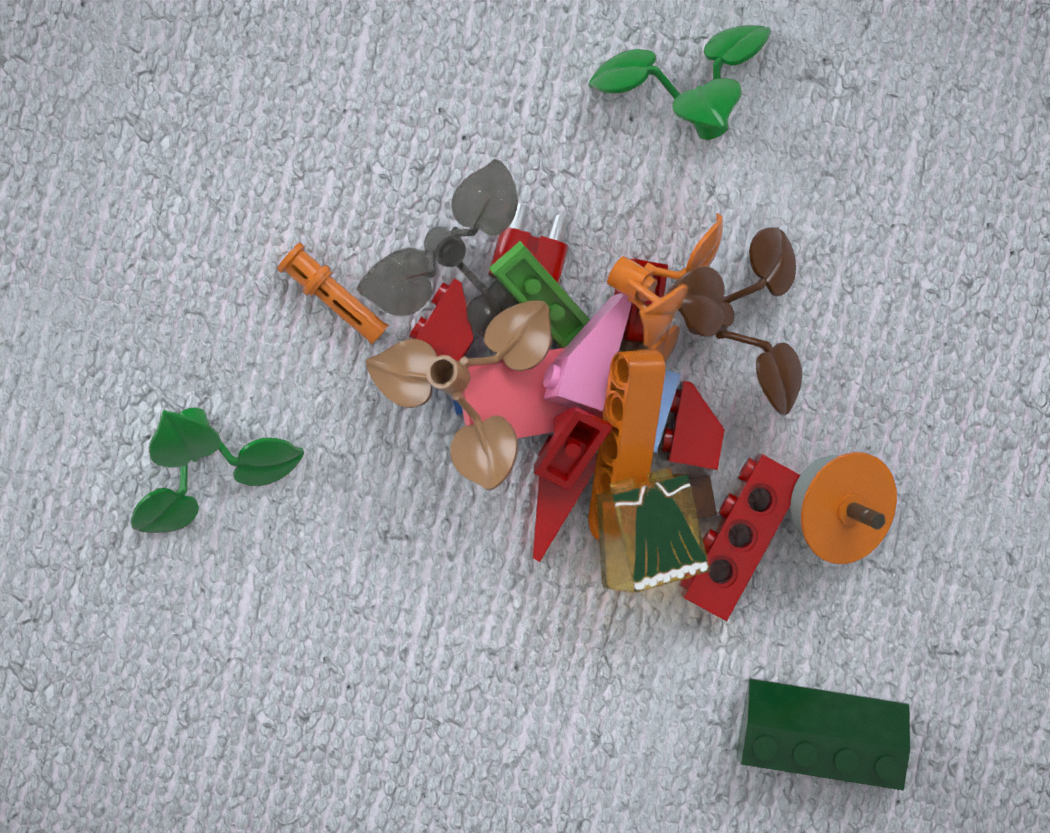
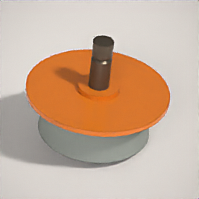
M850 452L840 456L829 455L810 464L795 484L791 497V516L795 527L804 536L811 551L829 563L849 564L866 557L877 548L888 533L896 512L897 489L894 477L882 460L864 452Z

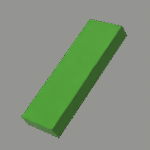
M521 241L489 268L519 303L544 301L548 305L552 339L560 348H565L590 321L588 316Z

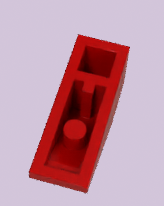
M552 435L548 436L547 440L540 449L538 456L541 455V453L553 437ZM597 453L594 454L570 491L539 476L533 559L538 562L542 560L595 472Z

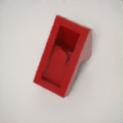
M576 406L555 416L553 419L554 435L534 464V474L569 491L612 429L611 423Z

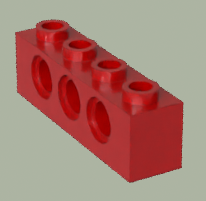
M758 454L755 460L750 457L746 460L737 479L743 481L736 495L731 493L727 495L718 512L723 517L716 531L709 529L700 544V548L706 556L707 570L702 572L699 568L695 570L696 573L693 575L687 572L680 580L679 586L684 588L681 596L684 599L727 622L791 505L792 493L800 474L763 454ZM756 488H763L769 496L767 506L760 511H754L748 503L750 492ZM736 524H745L749 530L748 541L742 546H733L728 537L730 529ZM719 559L726 560L730 566L729 576L720 582L711 580L709 576L710 565Z

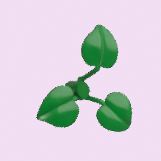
M742 25L725 29L714 35L704 47L706 59L715 60L713 63V80L681 94L657 66H652L657 59L655 53L645 49L628 50L613 56L596 70L588 86L590 89L595 88L604 93H623L638 87L648 78V75H653L675 99L672 104L674 114L683 120L693 123L700 139H714L723 135L728 130V118L742 93L738 81L721 78L722 66L724 64L739 65L752 58L767 42L771 30L770 27L761 25Z
M188 408L180 413L163 410L158 427L148 447L151 460L159 466L168 468L180 467V485L176 492L168 488H159L144 496L133 510L131 526L133 530H139L140 532L164 533L181 529L196 518L199 510L198 502L192 496H185L187 493L188 463L191 460L197 462L199 458L210 456L219 450L230 465L237 466L233 472L236 482L248 486H263L276 482L289 474L302 459L304 450L283 439L260 438L245 445L240 450L238 457H235L223 444L219 433L210 426L207 414L203 409Z

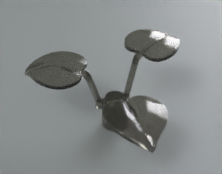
M495 158L488 165L465 178L455 190L451 202L453 216L460 225L469 227L468 229H459L456 226L452 230L443 226L431 229L424 239L425 252L417 248H403L387 255L366 273L357 285V291L389 314L408 316L419 311L430 299L432 286L428 279L436 275V261L444 267L456 266L482 293V295L475 297L469 302L466 312L472 329L484 338L490 322L499 313L519 304V302L498 279L488 289L463 263L462 260L466 253V246L460 238L474 236L479 229L487 235L496 236L506 230L512 223L517 212L518 194L514 179L507 167L499 159Z

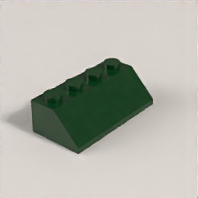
M749 678L736 755L741 765L904 791L910 754V706L908 703Z

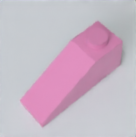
M623 293L611 296L555 358L554 362L549 365L543 380V386L546 387L543 399L569 408L576 406L588 413L603 411L611 359L615 353L619 352L632 305L627 300L628 296Z

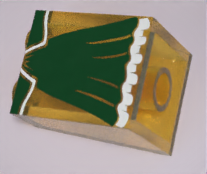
M671 468L658 469L647 473L648 480L635 483L634 478L618 480L609 484L610 491L597 494L601 581L603 588L638 593L710 571L688 474H673Z

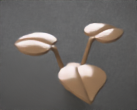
M527 301L499 313L488 325L484 336L486 346L497 353L491 357L472 359L462 357L458 362L447 355L438 356L432 346L423 340L408 339L394 344L382 353L365 361L368 372L378 389L390 401L399 406L416 408L426 404L431 398L432 386L448 395H452V398L472 418L475 425H467L457 431L450 445L451 460L463 477L479 484L486 490L497 488L510 474L516 460L518 442L515 430L505 418L492 416L482 422L479 414L463 397L462 392L466 390L470 382L468 368L497 364L502 359L509 368L516 371L529 370L539 365L547 356L552 340L549 307L544 301Z

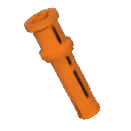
M299 242L285 256L276 270L290 275L303 287V293L306 296L310 295L313 297L316 295L373 345L389 325L384 323L331 277L333 273L330 271L331 268L328 265L321 266L304 251L305 245Z

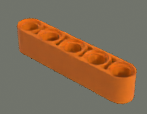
M656 349L617 352L611 359L602 419L611 423L612 429L598 448L588 515L590 531L593 537L599 541L635 536L637 506L643 505L645 491L649 483L665 380V361L662 354ZM643 486H645V489H644V492H643V496H642V503H641V504H638V505H618V506H615L616 503H620V502H628V503H636V502H639L642 488H643ZM641 487L637 501L622 500L614 502L613 495Z

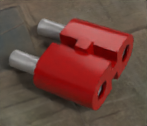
M516 203L510 227H502L500 229L490 267L521 241L559 284L569 246L562 242L568 217L555 214L549 237L540 236L538 238L531 236L529 232L523 231L529 206ZM489 269L488 275L498 280L497 277Z

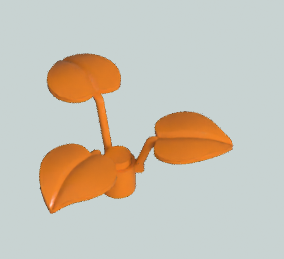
M718 213L716 215V223L696 244L686 267L681 271L658 268L649 262L645 267H642L626 256H622L615 263L608 276L607 284L628 296L627 300L639 308V314L644 325V344L651 349L658 350L662 354L665 363L672 354L680 333V328L676 325H673L669 330L668 328L673 321L674 314L685 300L688 286L681 284L660 298L653 293L658 282L653 278V275L678 280L695 268L709 267L718 252L722 239L723 219L722 215ZM649 299L653 304L647 307L644 302Z

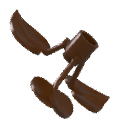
M779 227L763 228L755 234L749 248L751 267L760 278L755 284L724 296L725 286L721 276L713 268L704 266L684 274L665 295L681 284L688 286L687 295L678 311L683 316L686 326L692 334L702 337L716 335L717 339L727 338L762 348L764 353H761L756 360V373L759 384L773 408L781 416H786L791 411L802 384V367L795 350L784 342L777 343L772 347L768 341L727 331L728 326L732 325L734 321V310L729 303L763 289L765 285L773 296H782L791 288L794 282L796 260L792 245L786 234Z

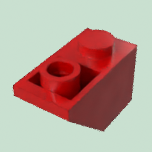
M454 278L450 285L445 282L441 284L431 300V303L436 305L428 320L423 316L420 317L409 337L423 340L430 344L438 356L447 355L459 362L462 357H465L475 340L462 283Z
M681 381L680 389H676L669 411L675 413L673 428H665L661 452L668 453L667 461L718 470L725 429L693 383Z

